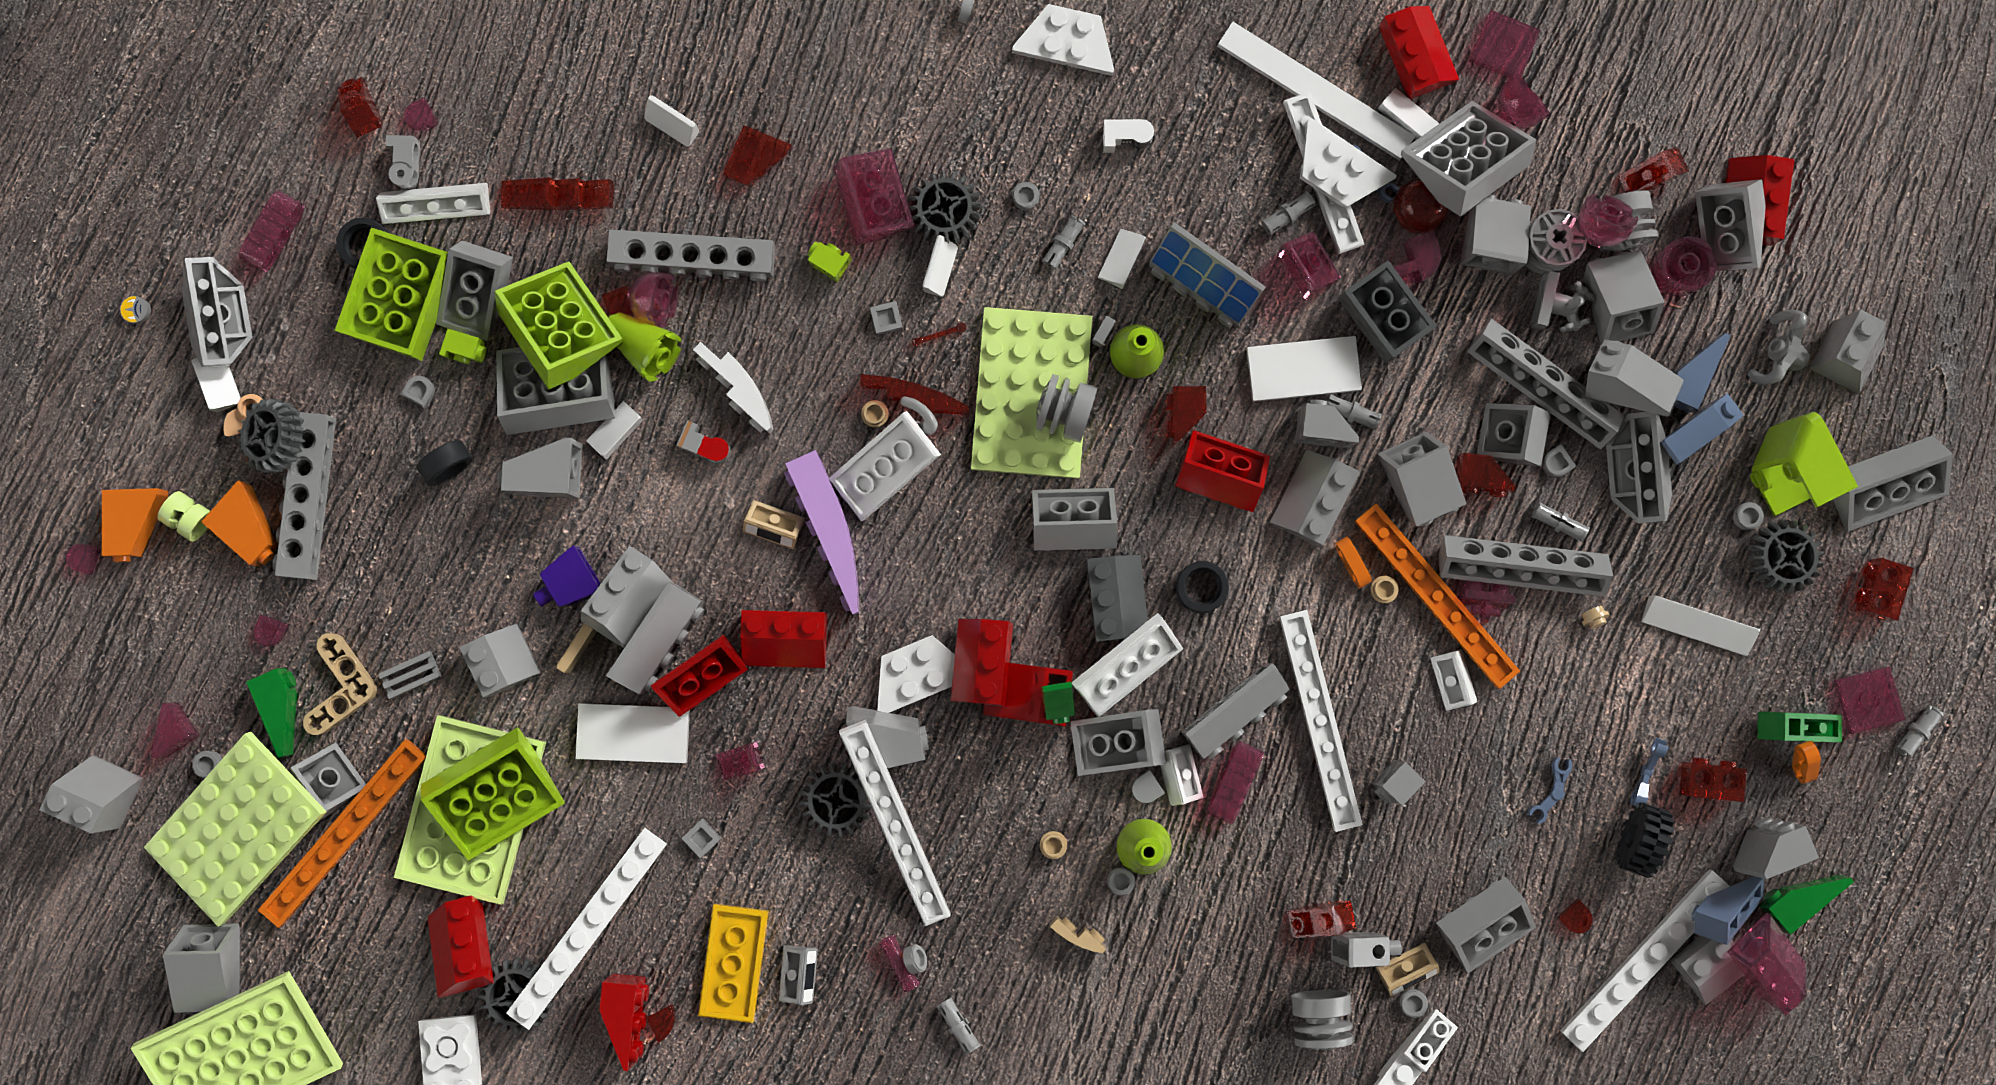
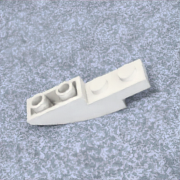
M700 342L693 349L698 355L695 360L707 371L712 367L718 373L716 379L727 389L731 385L733 386L726 394L731 399L729 405L740 415L745 411L752 418L749 423L760 433L765 429L771 434L773 425L767 405L749 374L729 352L720 360Z
M1434 1009L1405 1039L1377 1074L1379 1078L1374 1085H1413L1419 1075L1428 1070L1458 1027L1441 1012Z

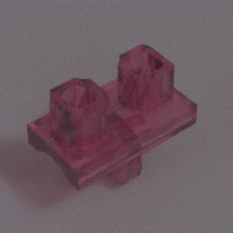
M1468 580L1465 582L1464 591L1458 597L1463 604L1474 605L1471 607V614L1480 615L1481 623H1488L1490 616L1499 617L1500 609H1508L1509 605L1515 602V595H1510L1509 585L1491 583V592L1482 591L1483 582Z

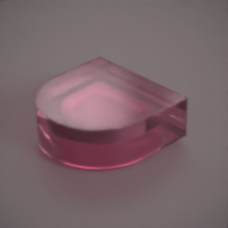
M425 97L411 103L405 110V120L415 130L423 131L439 124Z
M86 544L73 545L66 554V562L71 569L92 575L102 549Z
M260 614L254 629L255 639L265 646L277 645L283 640L289 624Z

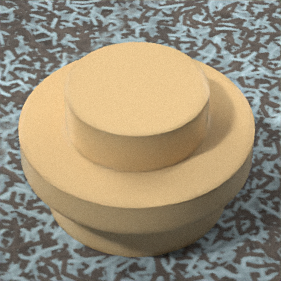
M872 400L863 406L861 416L866 425L878 428L887 422L889 412L883 402Z
M1389 576L1377 577L1371 584V595L1380 603H1389L1398 595V584Z
M1602 606L1592 608L1582 614L1584 619L1582 624L1584 627L1590 626L1591 629L1598 628L1607 623L1606 618L1610 614L1608 611H1604Z
M1057 831L1047 832L1040 840L1042 854L1049 859L1062 857L1067 850L1066 838Z

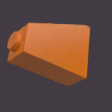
M238 480L201 522L249 565H265L274 557L275 553L273 551L278 547V544L253 487L247 482Z
M158 488L102 490V556L113 557V562H131V557H141L157 523L158 512L168 498V491Z

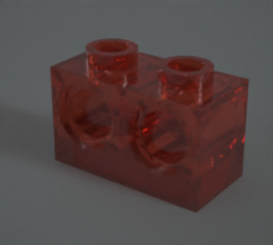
M1885 558L1870 559V562L1866 564L1863 570L1864 581L1862 588L1858 590L1855 596V603L1857 604L1855 611L1883 621H1898L1914 568ZM1884 569L1888 572L1889 579L1887 582H1885L1882 578V572ZM1876 595L1881 600V605L1879 608H1877L1874 604V599Z
M1692 757V763L1682 762L1679 795L1744 802L1747 769L1737 768V762L1720 760L1719 766L1709 765L1710 759ZM1701 770L1704 779L1698 785L1695 781V775ZM1728 773L1731 777V784L1726 788L1723 785V777Z

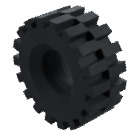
M1644 802L1636 805L1634 811L1631 810L1629 819H1626L1624 823L1625 828L1621 832V840L1618 841L1617 847H1619L1616 857H1619L1617 859L1619 868L1646 878L1653 877L1654 873L1656 874L1659 871V866L1663 865V858L1667 856L1669 852L1667 850L1668 846L1672 842L1671 835L1674 833L1672 813Z

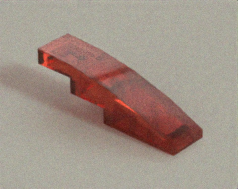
M547 177L501 181V208L591 210L613 208L614 181L610 179L584 181L580 178L554 180Z
M860 374V386L862 389L887 390L888 401H900L902 397L906 396L918 400L933 414L969 415L968 405L942 392L892 377Z

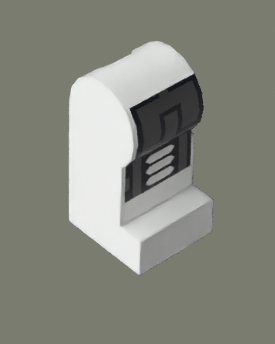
M1143 119L1104 120L1103 153H1114L1115 145H1133L1140 149L1146 148L1153 139L1154 128L1152 124Z

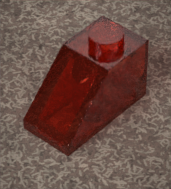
M1675 147L1658 153L1621 173L1618 177L1626 193L1643 190L1651 191L1689 172V169L1679 148Z

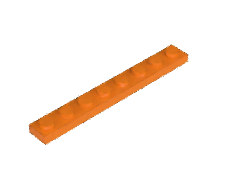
M1377 503L1372 505L1354 521L1497 689H1501L1520 672L1517 666Z
M405 739L262 904L258 911L276 927H283L425 762L426 754L410 740Z

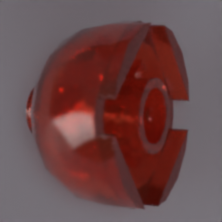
M1420 178L1411 180L1401 187L1394 198L1393 205L1394 214H1396L1397 219L1400 221L1399 224L1404 229L1419 234L1427 233L1440 226L1449 212L1447 207L1437 201Z

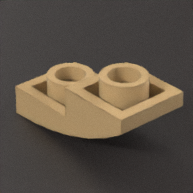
M1056 916L1049 923L1055 932L1079 947L1098 953H1103L1106 950L1105 945L1102 943L1105 940L1104 937L1094 928L1089 931L1084 926L1076 934L1074 931L1077 927L1066 917L1061 920Z

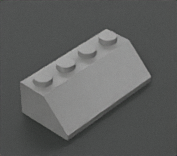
M1932 435L1848 466L1858 487L1833 499L1845 530L1849 532L1949 495L1953 454Z
M668 582L606 676L638 694H644L645 691L650 692L652 690L651 685L658 680L655 676L661 667L666 669L672 661L674 655L671 653L676 645L681 646L688 637L689 632L686 630L692 622L697 623L704 613L702 606L705 602L678 584Z
M1265 663L1180 733L1202 759L1207 756L1209 759H1212L1223 750L1221 745L1225 741L1230 739L1233 742L1244 733L1242 728L1249 722L1255 724L1266 715L1264 710L1271 704L1276 707L1287 698L1285 693L1290 689L1273 663Z

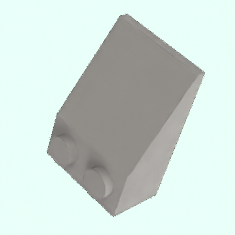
M1762 179L1713 184L1696 191L1695 197L1706 272L1759 268L1761 266L1766 207Z
M460 241L451 247L448 251L436 324L488 341L498 315L496 311L495 290L508 285L513 257L465 241Z
M1604 339L1588 372L1585 397L1669 417L1684 379L1634 346Z
M1158 709L1070 721L1078 776L1166 764Z

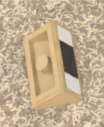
M753 500L744 520L743 532L794 549L805 518Z
M1423 943L1401 954L1400 957L1391 959L1388 966H1377L1376 970L1389 996L1393 997L1438 974L1439 966L1427 945Z

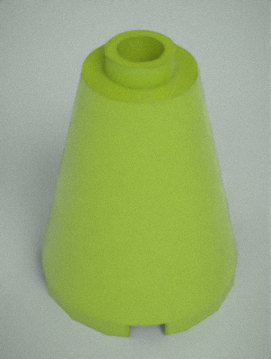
M622 312L608 317L623 338V342L617 348L644 379L649 382L658 380L655 377L660 372L666 374L671 369L681 351V348L677 345L678 341H682L677 334Z
M1140 324L1129 325L1122 328L1114 336L1110 345V357L1118 372L1126 377L1139 379L1151 375L1159 368L1164 357V346L1160 336L1150 327Z
M1136 819L1128 823L1120 832L1116 842L1120 861L1127 869L1137 874L1145 875L1159 871L1168 862L1172 851L1171 839L1166 829L1158 822L1150 819ZM1146 847H1152L1148 854L1143 853Z

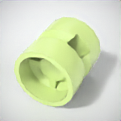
M177 491L163 503L157 518L169 528H177L178 534L194 542L208 530L201 521L210 510L201 504L194 505L195 502L192 498Z

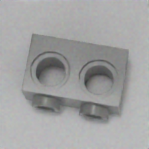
M1393 760L1372 784L1377 788L1374 793L1383 802L1390 805L1397 804L1403 806L1426 781L1406 762Z

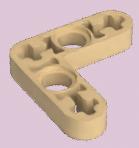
M336 633L322 635L317 641V650L343 688L305 715L303 720L304 729L312 735L327 733L370 702L377 693V686L344 638ZM327 640H336L334 649L337 653L345 652V655L338 657L333 650H326V647L329 645ZM345 660H350L354 665L353 672L348 676L342 674L340 670V665ZM356 678L360 685H367L368 688L365 690L367 695H358L357 692L360 690L356 682L349 684L348 681ZM339 698L344 699L347 703V709L342 714L336 713L333 708L334 702ZM326 714L332 717L326 718L320 723L322 728H313L312 724L315 723L314 717L321 718Z

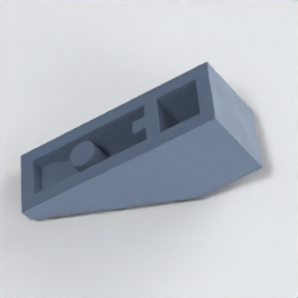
M1725 333L1716 337L1673 372L1684 379L1674 407L1687 413L1699 409L1731 335Z
M1727 393L1704 406L1660 443L1677 465L1727 430L1744 415Z
M1752 877L1707 896L1701 905H1696L1693 910L1692 921H1695L1694 934L1728 945L1763 899L1764 879Z

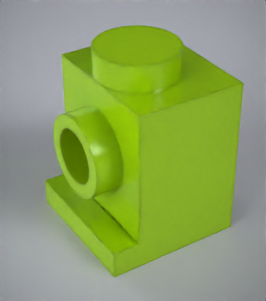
M814 242L807 254L810 266L837 283L852 259L847 252L843 256L840 255L842 251L831 243L824 245L821 242Z
M447 328L439 355L449 360L453 358V360L469 365L470 360L478 363L483 362L487 351L485 347L486 342L478 337Z

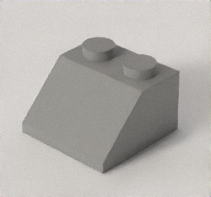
M1310 400V403H1306L1298 410L1295 443L1346 449L1359 443V436L1335 406L1327 405V401Z
M1486 403L1476 456L1516 465L1541 466L1551 413L1535 405Z
M518 624L486 634L459 647L482 697H493L541 673Z
M337 743L328 746L288 770L327 811L320 820L334 813L356 797L366 785Z
M1699 936L1670 959L1705 1005L1749 972L1741 950L1732 939L1728 945Z

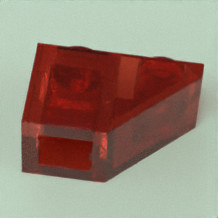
M363 77L344 81L338 87L340 111L355 136L358 138L382 127L380 114Z
M1173 386L1171 394H1166V410H1171V421L1166 423V435L1171 437V444H1178L1206 415V386Z
M1472 453L1457 455L1456 474L1464 494L1478 495L1479 491L1490 492L1489 496L1505 498L1506 494L1515 492L1516 485L1492 456Z
M1351 900L1325 902L1287 910L1292 938L1337 936L1356 928Z

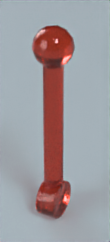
M959 322L955 327L912 340V344L917 346L923 342L957 331L960 333L965 332L966 324Z

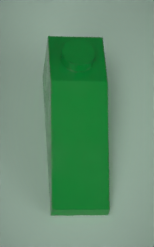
M276 668L246 681L277 757L284 758L293 755L297 692L294 687L296 686V680L293 674L287 671V668Z
M1063 682L1041 686L1046 720L1052 719L1053 724L1070 722L1069 716L1075 715L1072 683Z
M1758 711V739L1842 742V715Z
M1835 875L1779 889L1776 888L1769 891L1763 897L1764 901L1758 906L1780 932L1791 935L1854 883L1851 877Z

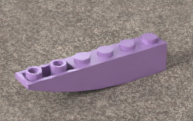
M814 450L785 463L788 470L784 474L790 487L795 485L799 493L795 499L801 512L806 510L810 520L806 524L812 537L817 535L821 545L817 547L822 560L824 562L828 560L832 567V570L828 573L834 586L840 585L844 594L840 596V600L845 611L851 610L852 614L856 615L859 613V589L855 555L849 528L840 501L832 483L828 479L829 477L819 454Z

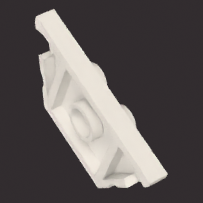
M1048 4L1012 48L1013 54L1113 76L1114 67L1102 19L1099 15Z
M1310 117L1306 121V138L1303 144V164L1301 165L1300 179L1343 208L1352 205L1396 178V174Z
M931 635L881 656L877 711L889 713L952 687L955 654Z

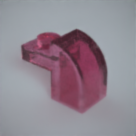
M1434 231L1410 238L1403 244L1408 262L1394 268L1405 283L1413 280L1412 276H1414L1416 285H1419L1426 281L1438 268L1441 251Z

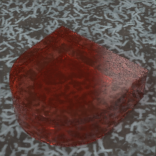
M628 286L602 294L609 313L616 314L622 312L629 315L633 311L634 300Z
M1576 899L1557 917L1568 930L1578 934L1588 931L1593 923L1591 912L1579 899Z

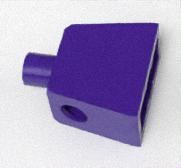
M573 545L540 573L545 586L535 591L533 595L541 607L555 600L559 607L566 608L591 598L601 582L580 547Z

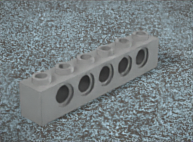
M609 229L607 263L614 267V271L624 273L631 272V269H641V272L645 274H658L659 270L668 271V274L673 276H685V272L696 273L695 276L701 278H711L712 274L723 275V278L738 280L739 276H749L752 281L763 282L766 281V278L774 277L776 246L773 240ZM635 248H643L644 252L640 258H631V253ZM664 249L671 250V255L667 260L661 261L658 259L660 251ZM690 251L698 252V257L694 262L685 261V256ZM724 253L725 260L722 263H712V258L715 254ZM748 254L753 257L749 265L741 266L739 264V260L743 255Z
M1492 318L1475 337L1467 351L1469 354L1596 447L1602 449L1617 434L1625 417L1622 413L1607 402L1585 397V386Z
M300 412L299 417L304 419L301 427L306 429L302 434V439L306 441L307 437L313 435L314 443L310 448H306L305 442L301 443L300 448L302 452L296 454L297 461L291 462V467L288 468L283 476L285 495L279 508L282 520L281 527L277 529L276 541L279 545L278 554L273 559V569L275 570V576L317 580L336 418L325 414ZM309 462L311 470L304 476L302 467L305 463ZM306 489L308 493L307 499L301 503L299 501V494L302 490ZM302 516L304 526L298 530L296 528V520ZM296 544H299L301 546V553L299 556L294 557L292 549Z
M1444 535L1438 553L1440 577L1604 597L1613 578L1608 554Z

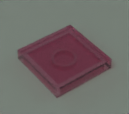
M1490 10L1469 62L1519 81L1532 53L1540 29Z
M1883 667L1833 680L1849 734L1905 720L1890 667Z

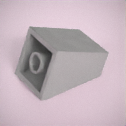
M1490 194L1472 207L1468 214L1459 265L1511 275L1525 266L1528 260L1531 206L1524 205L1523 201L1518 199L1498 200L1495 195Z
M1641 250L1623 252L1617 256L1597 258L1588 262L1583 279L1589 292L1596 296L1594 301H1590L1601 345L1604 339L1623 341L1654 333L1665 302Z
M1861 309L1833 321L1809 369L1859 394L1884 347L1886 322Z
M1424 432L1377 454L1406 518L1416 527L1428 525L1435 518L1443 514H1452L1459 507L1466 505L1447 446L1428 432Z
M563 438L503 462L502 469H499L497 477L501 491L517 496L579 498L583 444L572 438Z
M855 706L847 707V727L863 720L867 721L887 768L925 760V750H929V741L926 727H920L918 718Z
M93 755L51 784L39 810L88 833L120 829L144 778Z
M239 923L224 924L220 927L216 924L183 925L163 953V959L174 1013L195 1014L240 994Z

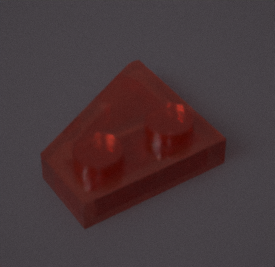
M743 125L723 176L750 187L791 152L792 144Z

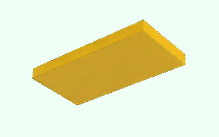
M713 904L698 1016L748 1023L754 1022L769 910Z

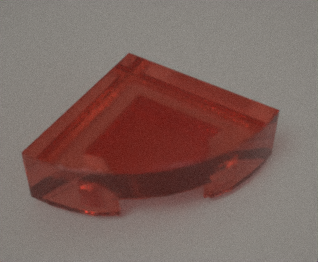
M673 1003L646 1017L658 1043L669 1035L675 1024L676 1013Z

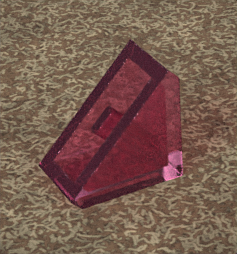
M162 703L151 758L169 757L200 736L179 703Z
M757 742L716 754L723 781L765 768Z

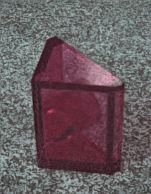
M1314 231L1286 242L1277 253L1305 299L1342 278Z

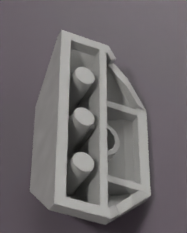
M214 257L183 259L182 296L190 342L202 367L231 365L253 338L244 286L228 270L218 264L219 262Z
M1650 412L1627 414L1617 434L1606 444L1611 500L1638 524L1667 521L1672 497L1669 454L1660 443L1666 438L1659 415Z

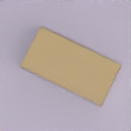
M584 623L556 665L557 669L563 673H571L597 631Z

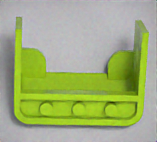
M1810 412L1769 427L1750 474L1752 483L1756 488L1760 489L1773 516L1808 499L1812 500L1815 507H1819L1858 487L1826 423L1816 412Z

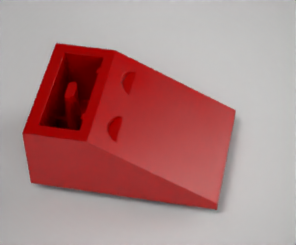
M1010 663L1006 706L984 704L983 715L1066 727V723L1053 724L1052 719L1046 720L1041 686L1063 682L1072 683L1073 671Z
M612 974L602 982L599 1011L623 1071H628L637 1063L638 1058H642L644 1041H640L641 1030L645 1029L647 1013L643 1012L644 1001L647 1002L649 997V985L645 984L646 976Z

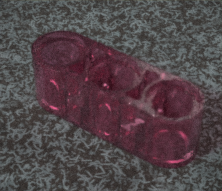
M279 190L275 191L239 250V258L263 272L268 271L275 263L302 217L304 204Z
M1240 740L1237 741L1209 802L1207 814L1231 825L1234 823L1261 764L1264 751Z

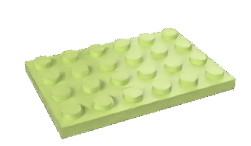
M984 307L971 470L1080 479L1083 437L1081 443L1063 438L1064 425L1062 424L1058 425L1053 435L1049 434L1052 421L1049 420L1045 421L1042 431L1036 430V411L1043 389L1051 379L1052 374L1059 375L1056 388L1061 390L1065 379H1070L1069 392L1075 393L1080 382L1087 384L1093 316Z
M437 715L394 878L464 896L472 895L476 899L500 905L504 904L523 829L468 861L422 803L420 795L422 783L508 732ZM526 737L539 759L542 760L546 742Z
M248 732L239 739L144 848L206 915L220 927L233 916L327 811L252 732Z
M289 971L137 1041L131 1047L132 1052L153 1085H307L341 1069L343 1065Z

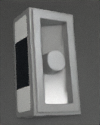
M784 945L779 991L780 1002L796 1005L813 1003L817 948Z

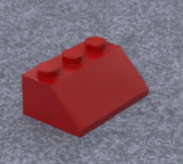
M1410 6L1384 16L1379 29L1409 99L1459 81L1430 6Z
M1772 155L1729 158L1725 183L1762 179L1766 206L1762 245L1773 246L1782 241L1785 236L1795 159Z
M1193 430L1175 486L1185 491L1235 506L1238 509L1254 512L1264 489L1270 455Z
M741 610L740 639L742 660L745 666L826 668L828 613Z
M958 619L951 702L1006 706L1013 623L991 619Z
M721 635L659 678L651 687L680 717L748 669L736 648L724 635Z
M472 895L443 903L427 916L437 997L442 998L494 984L483 903Z

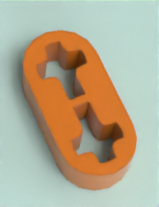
M1346 536L1335 542V549L1355 585L1360 589L1371 583L1372 578L1351 540Z
M1812 741L1796 745L1792 760V768L1796 778L1801 784L1817 780L1821 757L1816 745Z

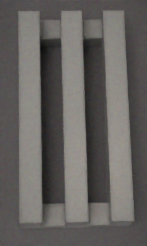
M431 651L378 674L379 678L383 681L384 689L387 690L388 699H393L442 677ZM428 660L429 662L395 679H389V676L422 661ZM432 669V674L394 691V685Z

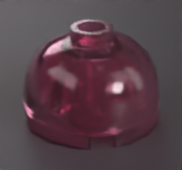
M1516 73L1502 86L1498 94V103L1502 109L1498 114L1503 120L1508 123L1512 122L1519 128L1534 127L1551 114L1539 96L1527 86L1528 83Z
M1597 194L1588 196L1578 217L1579 229L1587 241L1595 247H1612L1627 240L1638 222V217L1634 218L1631 215L1633 209L1623 201L1612 196L1605 195L1604 199H1595Z
M649 272L636 279L627 294L630 309L636 319L661 328L669 324L664 322L668 317H674L679 296L678 287L673 286L672 280H675L674 276L663 272Z

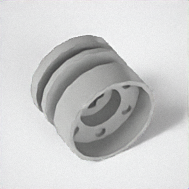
M1649 191L1622 193L1601 199L1591 205L1594 222L1596 224H1608L1609 226L1597 232L1598 238L1606 239L1599 243L1601 252L1629 251L1640 248L1659 238L1657 230H1647L1656 225L1655 219H1642V216L1653 211Z
M1563 209L1548 210L1530 223L1528 260L1525 266L1534 273L1544 275L1548 271L1558 273L1579 259L1585 251L1588 240L1586 227L1582 220L1571 211ZM1555 236H1558L1560 239L1557 243L1552 240Z
M1052 374L1051 379L1043 389L1036 411V430L1042 431L1045 421L1049 420L1052 421L1049 434L1053 435L1058 425L1062 424L1064 425L1063 438L1081 443L1098 388L1080 382L1075 393L1069 392L1070 379L1066 378L1061 390L1056 388L1059 375Z
M1310 990L1291 995L1292 1014L1305 1018L1304 1021L1293 1025V1030L1300 1033L1294 1036V1044L1296 1046L1316 1050H1329L1351 1045L1354 1042L1353 1034L1346 1032L1353 1028V1024L1350 1021L1339 1019V1017L1352 1012L1351 994L1342 990Z

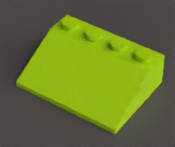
M371 227L334 331L422 361L437 321L448 252Z
M569 261L495 290L497 313L548 390L574 379L623 342V338Z
M518 727L421 784L420 800L468 861L565 804L534 748Z

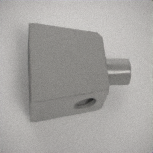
M1331 932V960L1347 967L1388 966L1390 964V957H1400L1402 953V946L1399 940H1390L1388 936L1376 932Z

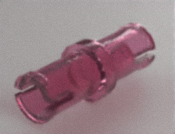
M892 934L882 939L879 945H881L890 963L889 969L895 972L903 987V991L908 992L919 986L920 982L915 974H911L904 964L903 951L895 938V934Z

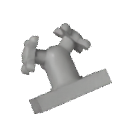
M1548 271L1541 276L1530 328L1536 330L1544 329L1549 324L1550 315L1556 314L1565 316L1568 324L1559 328L1561 333L1577 331L1590 323V318L1579 321L1577 315L1579 307L1594 301L1596 296L1591 294L1586 287L1582 286L1580 281L1568 287L1571 292H1574L1572 296L1557 293L1556 289L1560 273Z

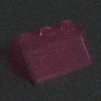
M892 148L840 158L833 171L855 246L880 241L914 227Z
M1766 913L1727 953L1762 999L1786 1016L1806 997V963L1772 916Z

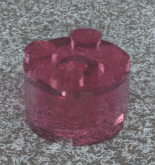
M1688 236L1676 239L1660 249L1651 265V273L1658 288L1668 295L1684 297L1707 285L1713 279L1717 269L1716 259L1714 260L1710 245L1700 238Z

